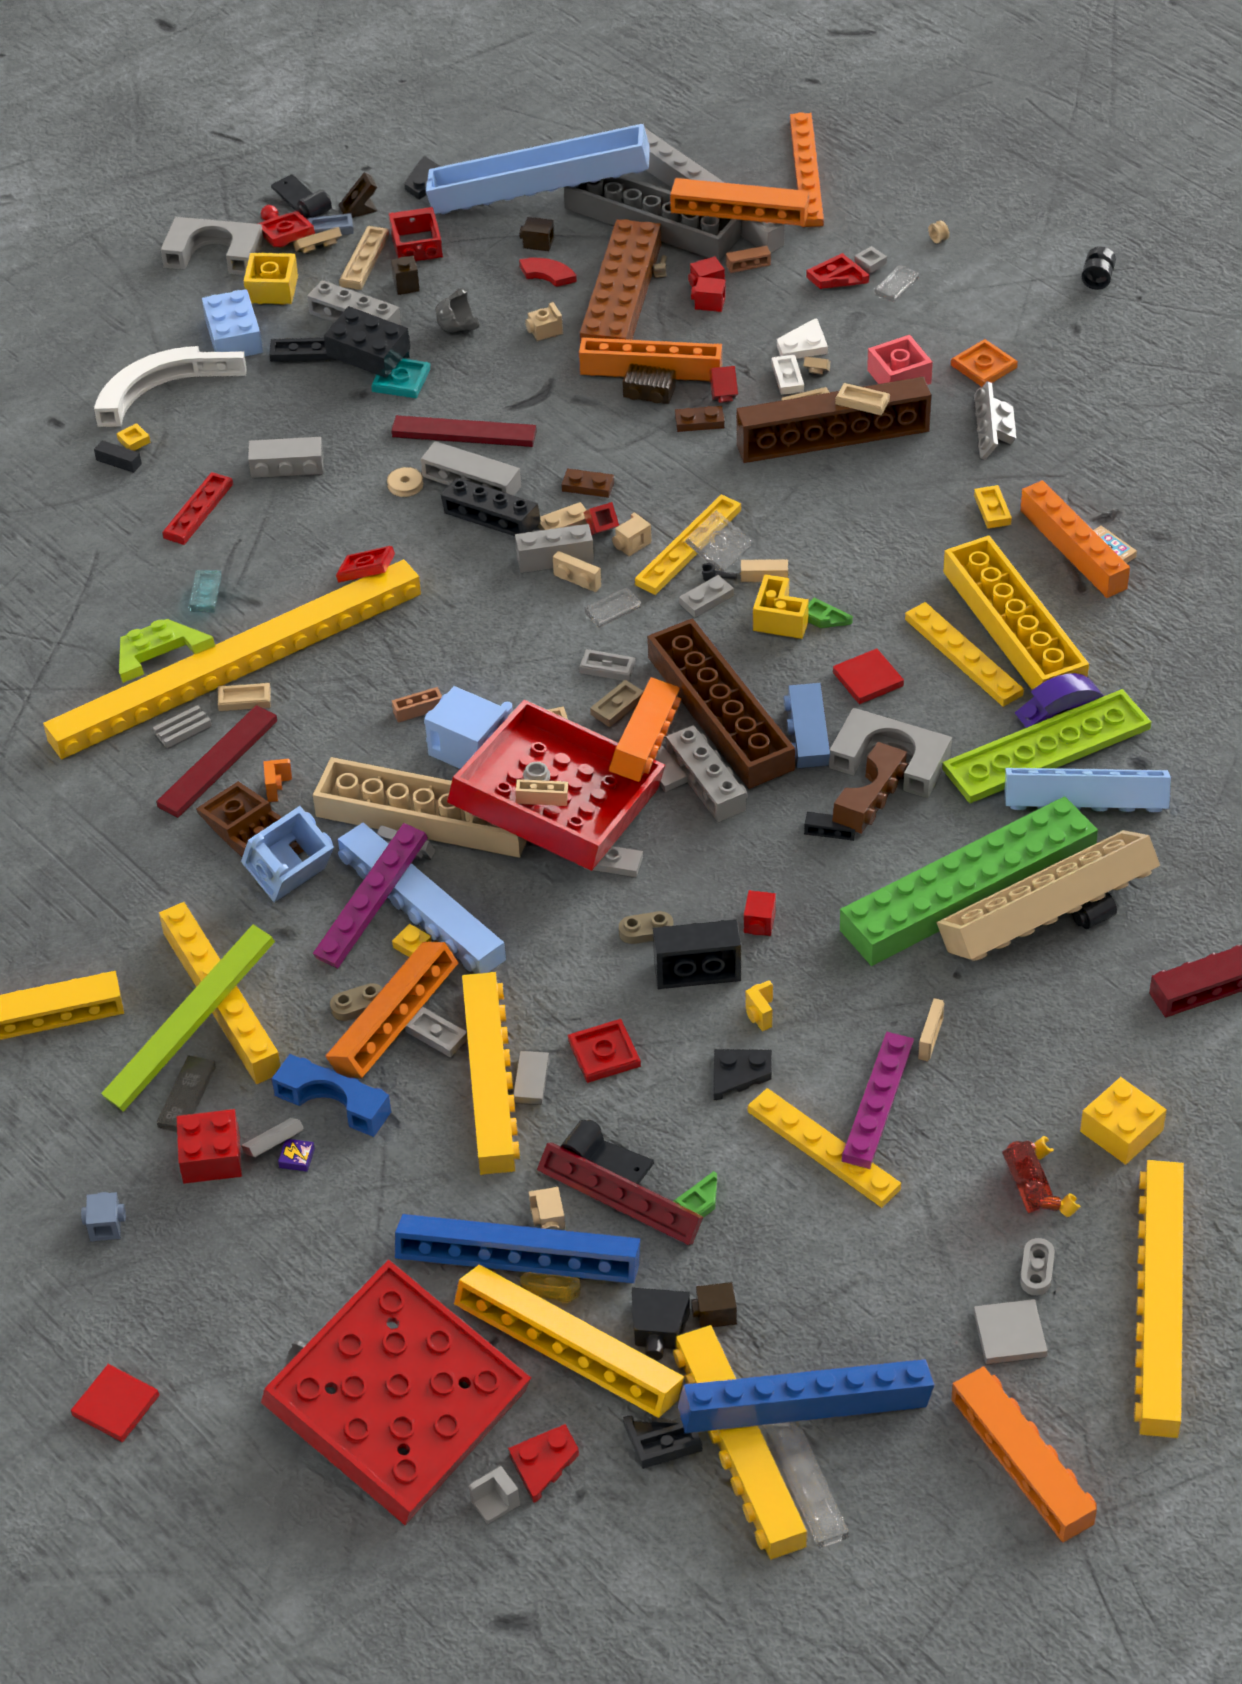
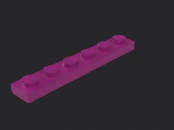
M402 824L313 952L316 959L337 969L339 968L427 841L428 837L425 832L408 824Z
M886 1031L844 1148L841 1162L867 1169L871 1168L913 1048L914 1038Z

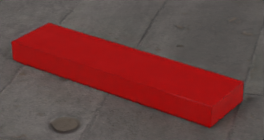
M211 472L162 532L163 539L185 545L233 486L232 478Z

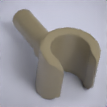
M663 255L661 257L660 264H653L654 278L667 276V256Z

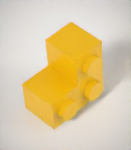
M764 575L753 607V631L803 639L808 624L809 600L789 596V578Z

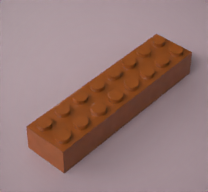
M616 219L580 330V345L582 338L633 339L653 274V264H656L661 248V224Z

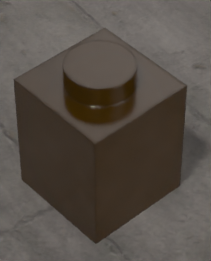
M527 217L524 226L521 225L519 238L523 239V249L549 252L555 238L554 220Z
M414 257L392 259L393 282L397 295L419 292L418 269Z
M732 1282L696 1286V1299H691L693 1318L699 1317L700 1328L709 1325L712 1328L737 1325V1305Z

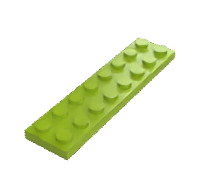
M1121 689L942 762V770L969 803H973L1005 789V768L1055 769L1150 730L1152 722L1128 694Z

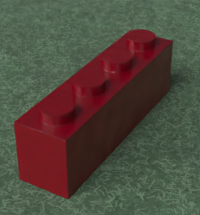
M1236 945L1223 952L1212 953L1205 958L1186 962L1181 966L1162 970L1152 975L1149 994L1166 1018L1242 992V945Z

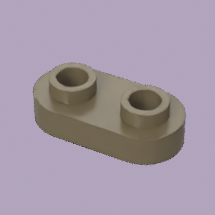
M662 911L627 916L619 923V937L628 944L653 941V928L674 926L673 918L670 914Z
M370 983L334 995L330 1001L332 1016L340 1021H348L359 1017L383 988L378 984Z

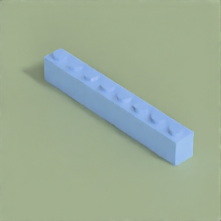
M361 823L338 838V855L344 864L352 866L360 878L364 880L388 846V843L365 823ZM411 863L387 897L393 906L398 910L404 911L412 923L415 925L419 924L431 936L432 940L445 942L452 954L462 962L468 971H473L475 974L488 973L506 960L504 942Z

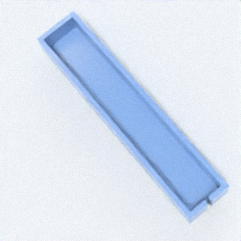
M644 124L479 158L429 169L426 194L430 206L433 207L434 214H446L452 210H465L480 204L489 205L499 200L508 201L518 196H532L537 192L555 191L566 186L575 187L580 183L598 182L609 177L618 178L623 174L641 173L649 169L650 146Z

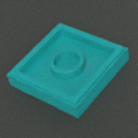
M402 358L387 378L376 375L371 385L372 392L417 399L431 369L430 363Z

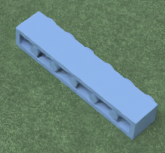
M1005 768L1004 800L1006 806H1010L1014 810H1024L1027 806H1037L1040 809L1065 796L1078 810L1081 807H1092L1091 809L1094 811H1107L1108 808H1119L1120 811L1132 812L1135 811V808H1146V811L1161 812L1162 809H1169L1171 777L1168 770Z

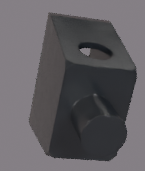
M632 1287L635 1345L646 1347L645 1355L655 1361L661 1360L664 1355V1349H677L676 1336L684 1333L690 1314V1292Z

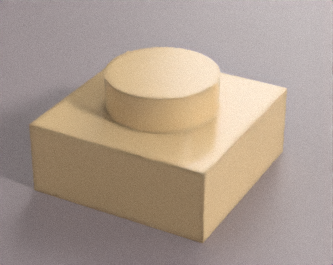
M805 357L803 366L809 369V373L823 374V370H830L831 362L828 359Z

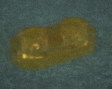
M526 1272L520 1277V1287L540 1298L571 1302L580 1295L581 1281L578 1277Z

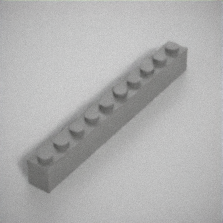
M645 128L650 146L649 169L646 171L672 188L675 178L725 183ZM741 220V237L756 247L767 245L770 253L785 245V224Z

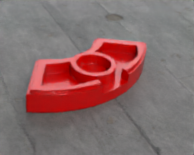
M525 258L519 260V266L526 279L538 278L547 280L555 287L577 282V276L574 271L561 262L547 258Z

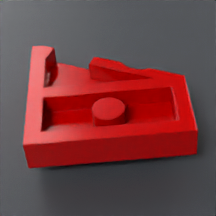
M843 253L806 270V278L819 289L869 283L870 275Z
M566 1424L508 1448V1454L533 1503L542 1497V1491L551 1482L555 1483L562 1475L563 1469L570 1466L579 1456V1448Z

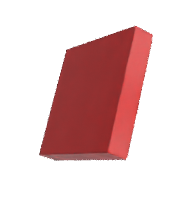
M393 546L347 555L336 574L338 583L385 573L395 555Z
M877 648L833 666V674L859 705L904 686V679Z
M622 1019L568 1034V1042L587 1083L641 1067V1060Z
M107 1364L71 1409L73 1417L123 1443L160 1395L156 1388Z

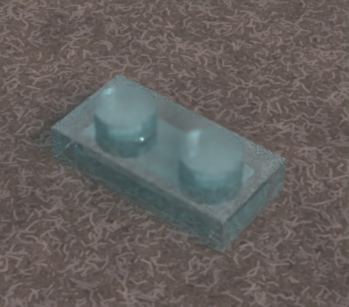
M196 570L189 601L190 612H215L222 581L221 570Z

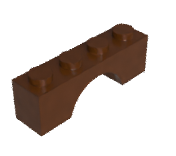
M877 742L867 756L865 777L872 783L859 788L845 787L834 802L832 821L855 829V832L860 834L863 833L867 825H872L877 811L884 808L889 794H894L900 778L904 779V772L909 765L906 763L907 751Z

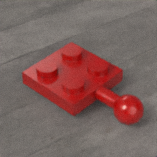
M266 205L261 210V217L265 221L258 224H262L263 237L273 247H284L289 242L315 234L314 226L298 211L278 216V210L273 205Z

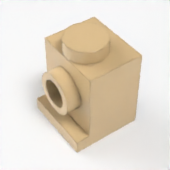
M554 302L549 303L547 308L528 313V319L525 321L528 332L532 333L537 341L563 334L562 315Z
M634 512L631 514L630 520L615 528L616 536L612 538L616 549L631 556L651 543V524Z
M553 1187L530 1191V1211L534 1226L540 1225V1228L565 1231V1217L559 1188Z

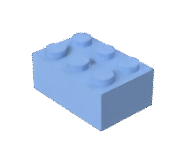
M247 289L202 298L205 321L215 352H244V356L263 353L260 330Z

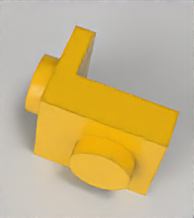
M770 981L756 984L746 990L745 1008L747 1015L752 1023H757L762 1032L772 1028V1008L768 1004L773 1001V984Z

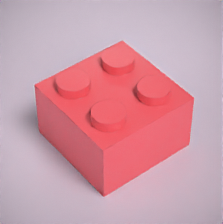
M911 335L868 348L867 371L878 384L924 377L927 385L931 384L933 362Z

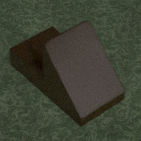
M364 172L338 204L343 214H351L352 218L377 211L370 197L374 195L378 187L370 174Z

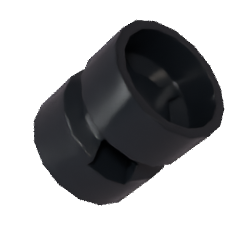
M1099 246L1090 249L1087 253L1081 278L1082 282L1090 289L1101 290L1110 284L1116 263V256L1112 250Z

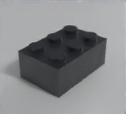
M350 306L344 310L324 334L327 356L384 378L389 376L410 350L408 328Z
M737 919L653 928L654 968L658 990L741 981V941Z

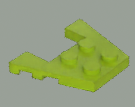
M169 619L157 620L143 629L131 630L127 635L120 637L119 674L121 680L124 683L144 675L142 665L140 664L144 661L187 645L194 654L215 647L214 639L211 635Z

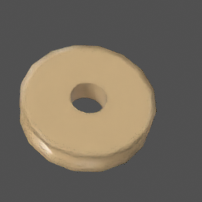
M398 468L388 475L387 487L396 496H412L423 488V476L414 468Z

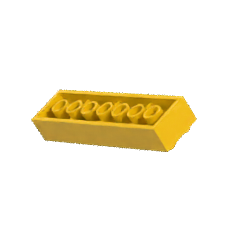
M990 535L945 550L943 573L1032 690L1043 682L1059 675L1076 673L1088 677L1089 663Z

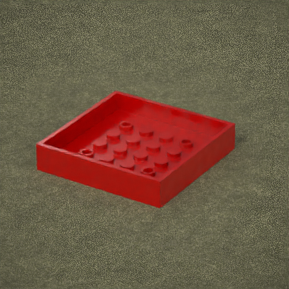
M524 699L453 776L447 803L592 871L657 792L665 764L656 760L653 761L649 774L643 773L640 782L610 772V765L618 742ZM541 762L550 771L549 781L568 782L567 806L516 803L517 779L523 780V772L528 764Z
M388 1259L264 1388L261 1403L401 1523L406 1525L526 1392L531 1377ZM393 1322L397 1325V1328L391 1329L387 1326V1323ZM466 1382L469 1388L463 1389L458 1383ZM332 1387L336 1390V1393L329 1394L325 1389ZM405 1448L408 1454L401 1455L398 1453V1449Z

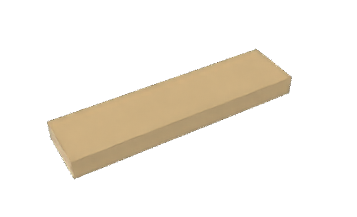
M367 226L339 280L340 287L362 290L389 237V229Z

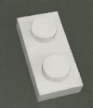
M795 355L773 357L772 368L780 394L804 392V382Z

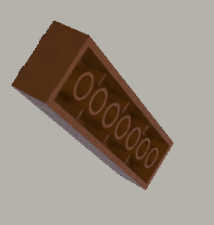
M924 377L865 386L864 388L890 394V400L882 415L837 405L836 396L839 391L736 408L737 447L743 463L929 432L931 392Z
M693 618L647 636L649 660L667 683L680 687L678 697L682 698L681 702L748 789L795 770V747Z

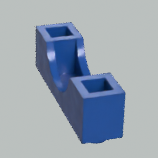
M289 1054L272 1077L276 1097L298 1106L315 1098L335 1099L346 1107L349 1127L372 1137L376 1135L391 1113L389 1094L382 1089L362 1084L355 1078L340 1075L331 1068H323L303 1057L299 1058Z

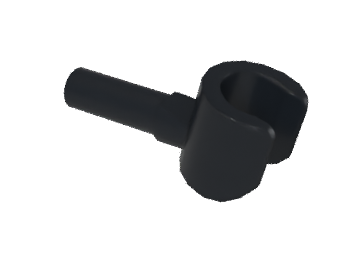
M712 563L702 565V576L705 582L717 575L721 578L737 579V573L716 571Z

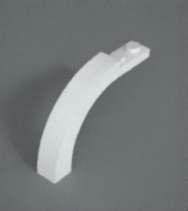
M198 346L182 347L158 352L130 364L117 373L100 392L94 407L97 426H121L123 417L130 405L143 393L162 383L186 377L246 376L247 369L244 352H199Z

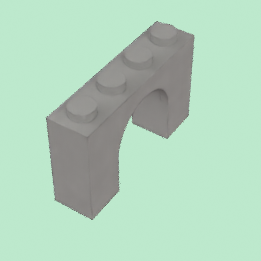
M175 217L161 248L164 268L185 270L195 250L209 244H222L229 247L226 254L229 274L245 275L250 253H260L264 244L262 224Z
M853 708L830 748L829 768L854 776L864 756L875 747L877 742H881L907 751L912 757L904 772L903 791L929 798L943 771L942 762L949 760L951 756L952 737Z

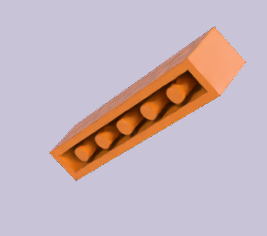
M675 178L670 194L671 213L805 226L809 211V191Z
M582 338L579 350L580 375L625 377L629 365L633 363L643 367L646 365L652 368L660 367L661 369L675 370L676 379L710 381L709 371L711 368L722 367V344Z
M1043 480L1022 489L1020 511L1106 598L1128 589L1130 566Z
M652 677L650 678L616 747L609 769L610 772L640 782L643 773L649 774L652 763L655 761L658 750L661 748L664 737H666L669 726L672 724L675 713H677L682 698L677 697L680 687Z
M422 942L325 1057L336 1073L348 1078H363L457 966L458 961L445 942Z
M983 1366L954 1382L952 1386V1402L1062 1543L1093 1526L1097 1511L1094 1498L1081 1489L1074 1473L1069 1468L1065 1469L1061 1464L1055 1449L1049 1444L1046 1445L1040 1437L1036 1425L1032 1421L1026 1420L1016 1400L1009 1398L1003 1391L1000 1380L995 1375H991Z

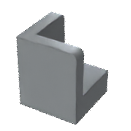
M502 1466L469 1485L470 1501L487 1524L520 1506L518 1488Z

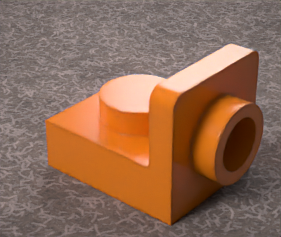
M290 759L263 761L268 802L278 801L277 790H282V781L292 780Z

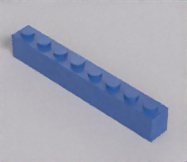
M402 1214L395 1231V1259L472 1267L480 1264L485 1268L635 1283L640 1260V1238Z
M926 1359L693 1383L683 1385L678 1409L685 1433L923 1408L928 1405L934 1388V1382Z

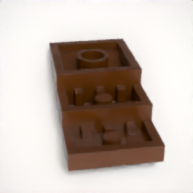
M239 781L196 808L197 813L241 857H243L250 838L282 818L272 811L270 802ZM297 841L289 845L297 855L304 851Z

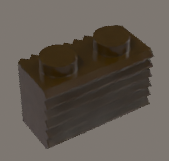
M631 363L622 382L623 397L631 400L651 401L657 404H669L676 388L675 370H666L660 367L652 368L646 365L643 367L642 365L639 366Z

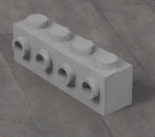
M323 280L307 295L309 314L335 322L344 310L350 306L401 325L400 309L398 306Z
M434 441L421 457L422 476L446 485H450L456 478H460L513 496L521 488L520 468Z
M692 725L666 736V751L687 774L688 784L717 822L746 811V799L748 798L746 788L743 784L737 782L731 768L723 764L718 751L710 747L703 733L700 734L697 728Z

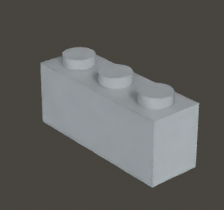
M321 437L249 441L248 461L251 478L323 474L324 454Z
M589 524L515 534L516 555L520 573L553 568V556L557 551L587 563L594 562L593 539Z

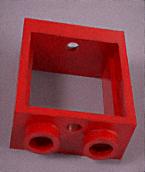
M433 207L389 213L390 232L397 259L413 256L415 261L443 257L442 241ZM431 232V239L400 242L399 236Z

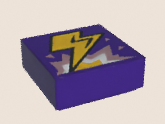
M294 1139L285 1140L278 1161L279 1168L308 1172L315 1150L314 1142Z

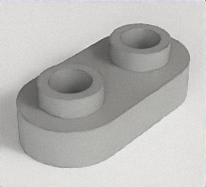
M1031 1239L1024 1247L1020 1285L1030 1295L1045 1294L1051 1286L1055 1249L1046 1239Z

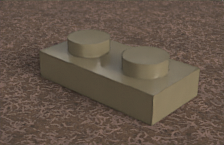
M624 680L590 708V714L608 727H611L637 706L644 691Z

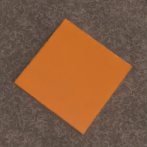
M986 339L951 359L952 367L981 387L987 381L993 383L1016 369L1018 365L1017 360Z

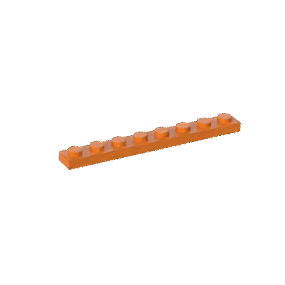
M800 112L790 114L797 190L809 191V211L805 226L801 227L824 226L812 113Z

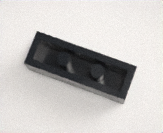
M103 440L94 448L96 461L132 473L142 464L139 452Z
M807 811L804 835L854 841L856 832L855 829L833 822V815Z

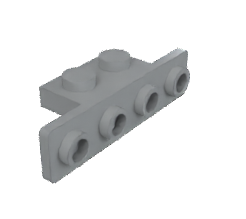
M988 381L974 395L979 440L978 447L980 458L986 460L997 447V439L1010 445L1016 440L1013 407L1007 402L993 398L992 383Z

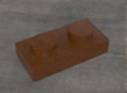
M722 406L675 409L677 432L725 428Z
M567 468L561 484L562 492L609 498L615 479L613 474Z

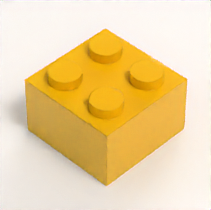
M250 253L244 277V288L248 291L251 303L292 304L298 279L295 254Z
M1120 1077L1083 1110L1080 1132L1126 1165L1163 1131L1167 1109Z

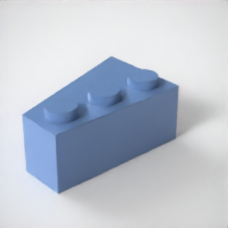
M820 683L789 685L788 695L784 696L783 700L784 710L787 711L788 716L787 733L791 735L792 745L795 747L797 768L829 765L830 750Z

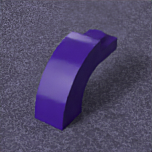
M1076 673L1059 675L1034 688L1031 691L1034 697L1019 708L1015 714L1027 728L1052 718L1063 710L1079 707L1104 697V695L1085 675Z

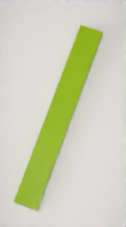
M252 924L101 1093L102 1096L124 1112L275 943L273 937Z

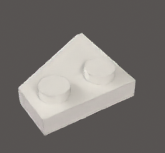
M813 319L777 339V348L780 356L795 355L797 359L828 354V345L817 319Z

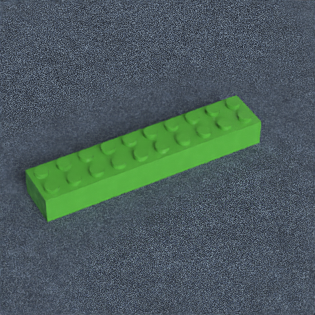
M1064 796L841 908L840 931L863 958L873 966L939 932L936 922L1096 844L1098 829Z

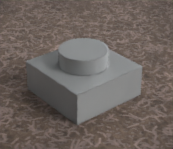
M871 246L855 255V264L872 273L887 264V256Z

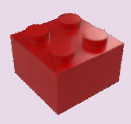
M235 1109L177 1116L178 1160L183 1184L242 1177L240 1133Z

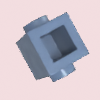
M101 1192L87 1195L86 1207H82L81 1217L82 1224L87 1227L90 1241L120 1239L121 1222L126 1221L125 1205L119 1204L117 1192Z

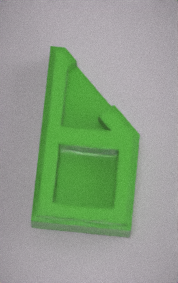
M813 598L809 602L808 623L814 626L828 628L851 625L853 623V616L823 601Z
M713 1171L673 1202L704 1218L715 1210L717 1173Z

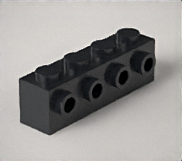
M456 478L441 494L444 514L512 536L533 532L541 523L538 503L467 480Z

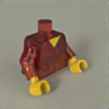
M1043 1136L1034 1143L1032 1141H1014L1002 1151V1155L1027 1213L1042 1208L1052 1211L1059 1210L1066 1217L1072 1216L1081 1207L1075 1203L1077 1198L1071 1193H1068L1062 1200L1058 1196H1053L1044 1170L1039 1162L1040 1159L1054 1151L1045 1144L1049 1139Z

